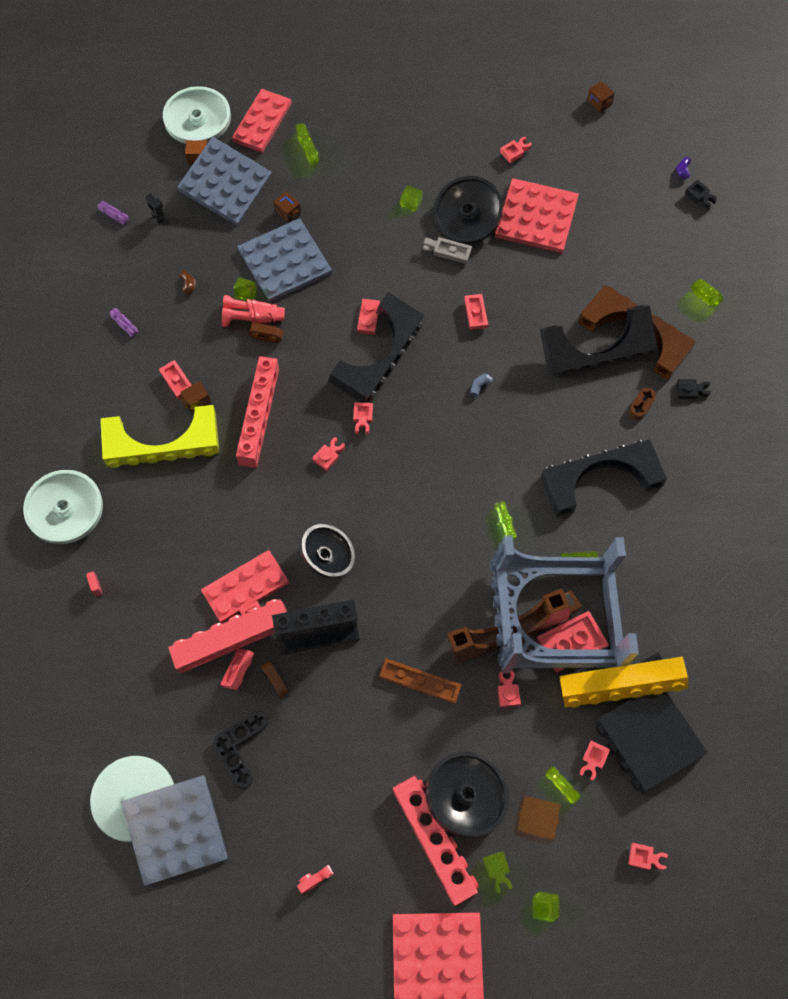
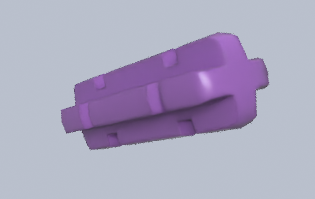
M101 201L98 204L99 211L106 213V215L125 225L129 221L128 215L121 213V211L108 205V203Z
M117 308L110 311L111 318L124 331H127L130 337H134L138 333L137 328Z

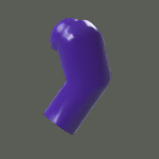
M687 156L676 167L678 176L683 180L690 177L688 165L691 163V159Z

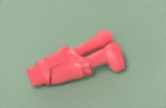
M224 295L222 327H228L232 320L251 321L252 324L272 323V320L273 323L284 321L285 308L277 307L276 304L272 305L247 299V302L232 299L229 295ZM232 309H243V310H248L249 312L236 311V310H232Z

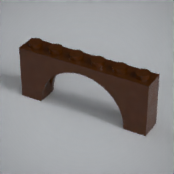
M604 285L582 311L578 323L594 332L605 323L620 320L626 321L627 308L639 305L632 302L630 298L619 294L614 288ZM652 314L655 340L659 349V360L656 363L654 372L669 381L691 353L696 341L689 335H685L677 330L673 325L667 324L660 317Z
M561 588L543 595L537 605L518 616V621L528 636L569 620L570 605L563 589ZM465 626L447 633L449 647L456 664L500 648L496 644V636L499 634L498 627L493 626L485 629L471 630ZM511 627V629L513 628V632L511 633V635L513 633H517L515 627Z

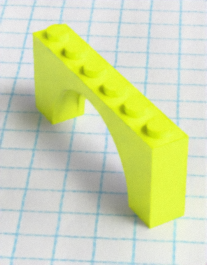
M213 405L195 407L194 418L188 430L175 441L157 446L141 444L129 437L124 431L120 416L101 418L102 456L106 467L117 468L120 465H138L143 462L156 463L160 460L174 461L177 458L185 457L190 459L200 455L212 456L219 453L216 413Z

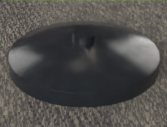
M464 176L451 181L440 191L434 204V219L440 232L447 239L462 244H474L485 240L495 232L503 217V201L498 189L490 181L478 176Z
M473 752L450 754L432 769L426 783V802L431 815L444 830L455 836L477 838L486 835L494 830L506 815L509 805V791L506 780L498 767L482 755Z

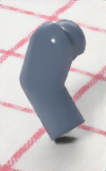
M489 374L480 375L473 380L469 394L473 397H478L481 386L484 384L486 386L491 385L493 378Z

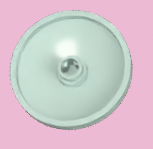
M189 87L175 93L167 101L163 110V121L168 133L179 142L186 144L187 140H207L208 143L212 137L217 139L227 130L231 121V112L226 98L218 91L207 87Z
M59 470L43 476L30 488L24 501V518L31 531L40 539L53 544H68L82 539L95 528L102 514L103 500L98 487L88 476L73 470Z
M143 756L125 757L107 766L98 776L91 793V812L98 827L105 834L118 841L132 842L121 801L173 785L174 782L170 774L161 764Z

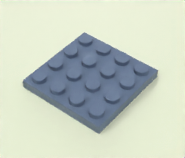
M212 137L177 186V190L238 226L270 178L272 172L215 137Z
M300 218L238 246L240 254L269 303L332 274V269Z
M205 775L121 801L144 886L228 859Z

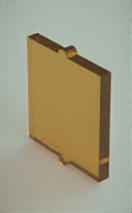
M524 796L522 810L519 811L520 819L517 831L554 840L556 826L559 824L560 804Z

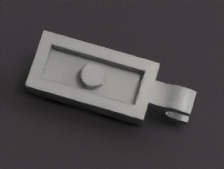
M438 237L437 241L425 238L423 243L424 251H434L433 255L464 264H467L472 250V246Z

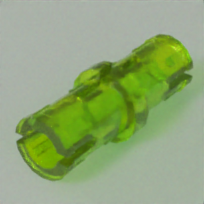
M501 501L502 505L498 502L494 504L499 519L497 521L498 525L501 526L504 536H513L514 540L517 538V535L512 525L513 519L509 516L505 501Z

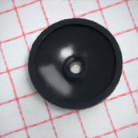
M317 524L307 529L301 538V555L305 563L315 573L327 578H339L347 574L353 567L355 561L353 545L349 538L338 528L327 524Z

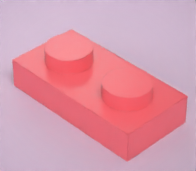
M482 294L464 296L470 330L488 328Z
M362 299L357 333L375 335L378 321L376 311L380 301Z
M174 360L159 368V371L177 399L182 398L180 392L191 386V383Z
M237 649L220 685L227 689L237 690L243 681L247 668L251 665L254 653L250 650Z

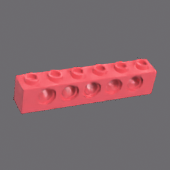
M259 356L236 453L238 465L257 468L279 373L278 359Z
M413 776L393 787V793L455 907L476 895L479 885L474 876H469L466 868H468V865L463 856H458L455 850L458 847L453 837L448 838L445 830L431 815L424 793L426 791L424 783L421 779L417 780ZM417 796L421 799L422 803L419 806H413L410 803V799ZM424 815H428L432 819V823L428 826L420 822V818ZM438 834L442 837V843L434 845L431 843L430 837ZM445 853L450 854L453 858V862L449 865L443 864L441 861V856ZM454 873L461 874L463 876V883L459 885L454 884L451 876Z

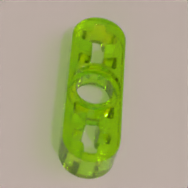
M305 124L295 125L297 136L310 165L320 163L318 153Z

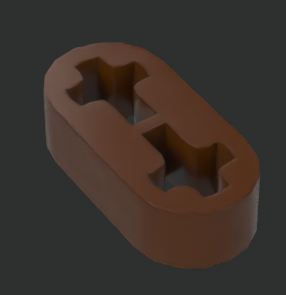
M253 323L251 324L249 335L254 339L280 343L282 342L284 331L275 326Z
M643 388L639 392L629 410V415L632 419L641 420L645 417L656 398V393L653 389ZM649 395L650 397L646 402L643 401L644 396ZM641 406V411L636 413L635 410H637L638 407Z
M268 661L263 664L261 668L279 698L287 695L289 691L271 662Z

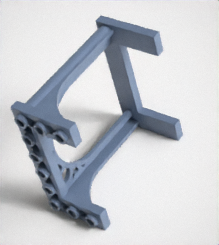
M504 536L502 542L498 545V550L494 553V558L490 562L491 571H494L492 589H495L496 594L493 598V606L497 608L495 627H498L499 632L496 636L497 647H500L498 665L501 666L502 673H510L513 668H613L628 665L639 654L636 633H628L624 639L622 634L615 570L626 557L624 537H616L602 557H538L518 552L513 546V536ZM527 574V578L523 579L522 575ZM514 576L517 578L519 586L511 585L507 577ZM541 576H601L610 650H559L544 647L533 641L524 632L517 617L516 604L522 588L533 579ZM509 590L513 591L514 596H509ZM511 627H515L517 633H513L511 635V633L513 632V628L511 629ZM522 638L524 639V642H525L523 647H522ZM529 646L534 648V651L529 649V652H525Z

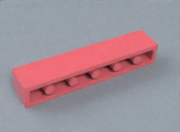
M281 599L271 600L261 608L255 607L250 609L247 614L233 616L228 622L215 624L205 632H196L191 638L175 641L174 645L168 647L175 669L180 673H184L274 634L272 615L287 612Z

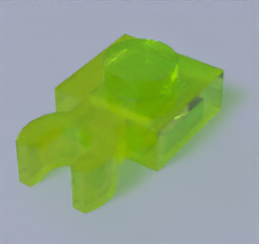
M501 851L483 857V863L489 880L496 879V892L501 893L500 883H505L508 890L512 889L510 880L505 878V874L510 873L504 852Z

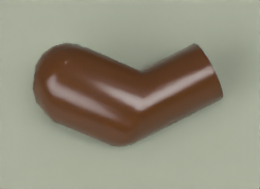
M183 270L179 274V277L185 282L182 290L189 295L195 290L196 280Z

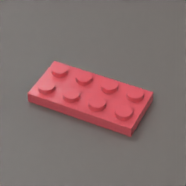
M261 89L232 136V142L263 153L291 106V99Z
M268 550L202 588L201 591L220 623H223L239 614V610L255 601L259 602L288 585L289 581Z

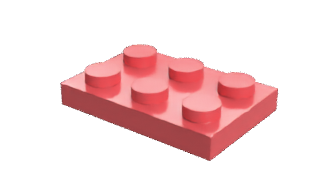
M589 611L536 638L538 644L559 650H604L609 646ZM553 668V670H554L555 673H558V672H560V671L566 669V668Z

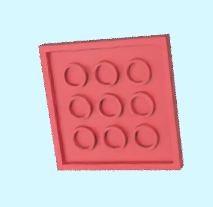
M512 178L503 207V217L495 237L563 253L579 194Z
M480 913L393 914L394 999H484Z

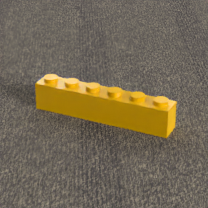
M683 657L560 676L565 708L598 704L611 700L619 701L631 697L639 698L650 694L659 695L663 692H678L688 689V675Z

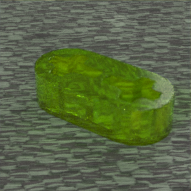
M697 279L691 285L692 292L711 307H717L724 299L718 290L702 279Z

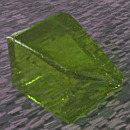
M407 185L400 198V206L416 211L423 199V191Z
M241 277L238 278L234 286L235 297L245 301L247 299L253 301L257 293L255 282Z
M546 892L536 893L533 896V918L554 922L559 917V895Z

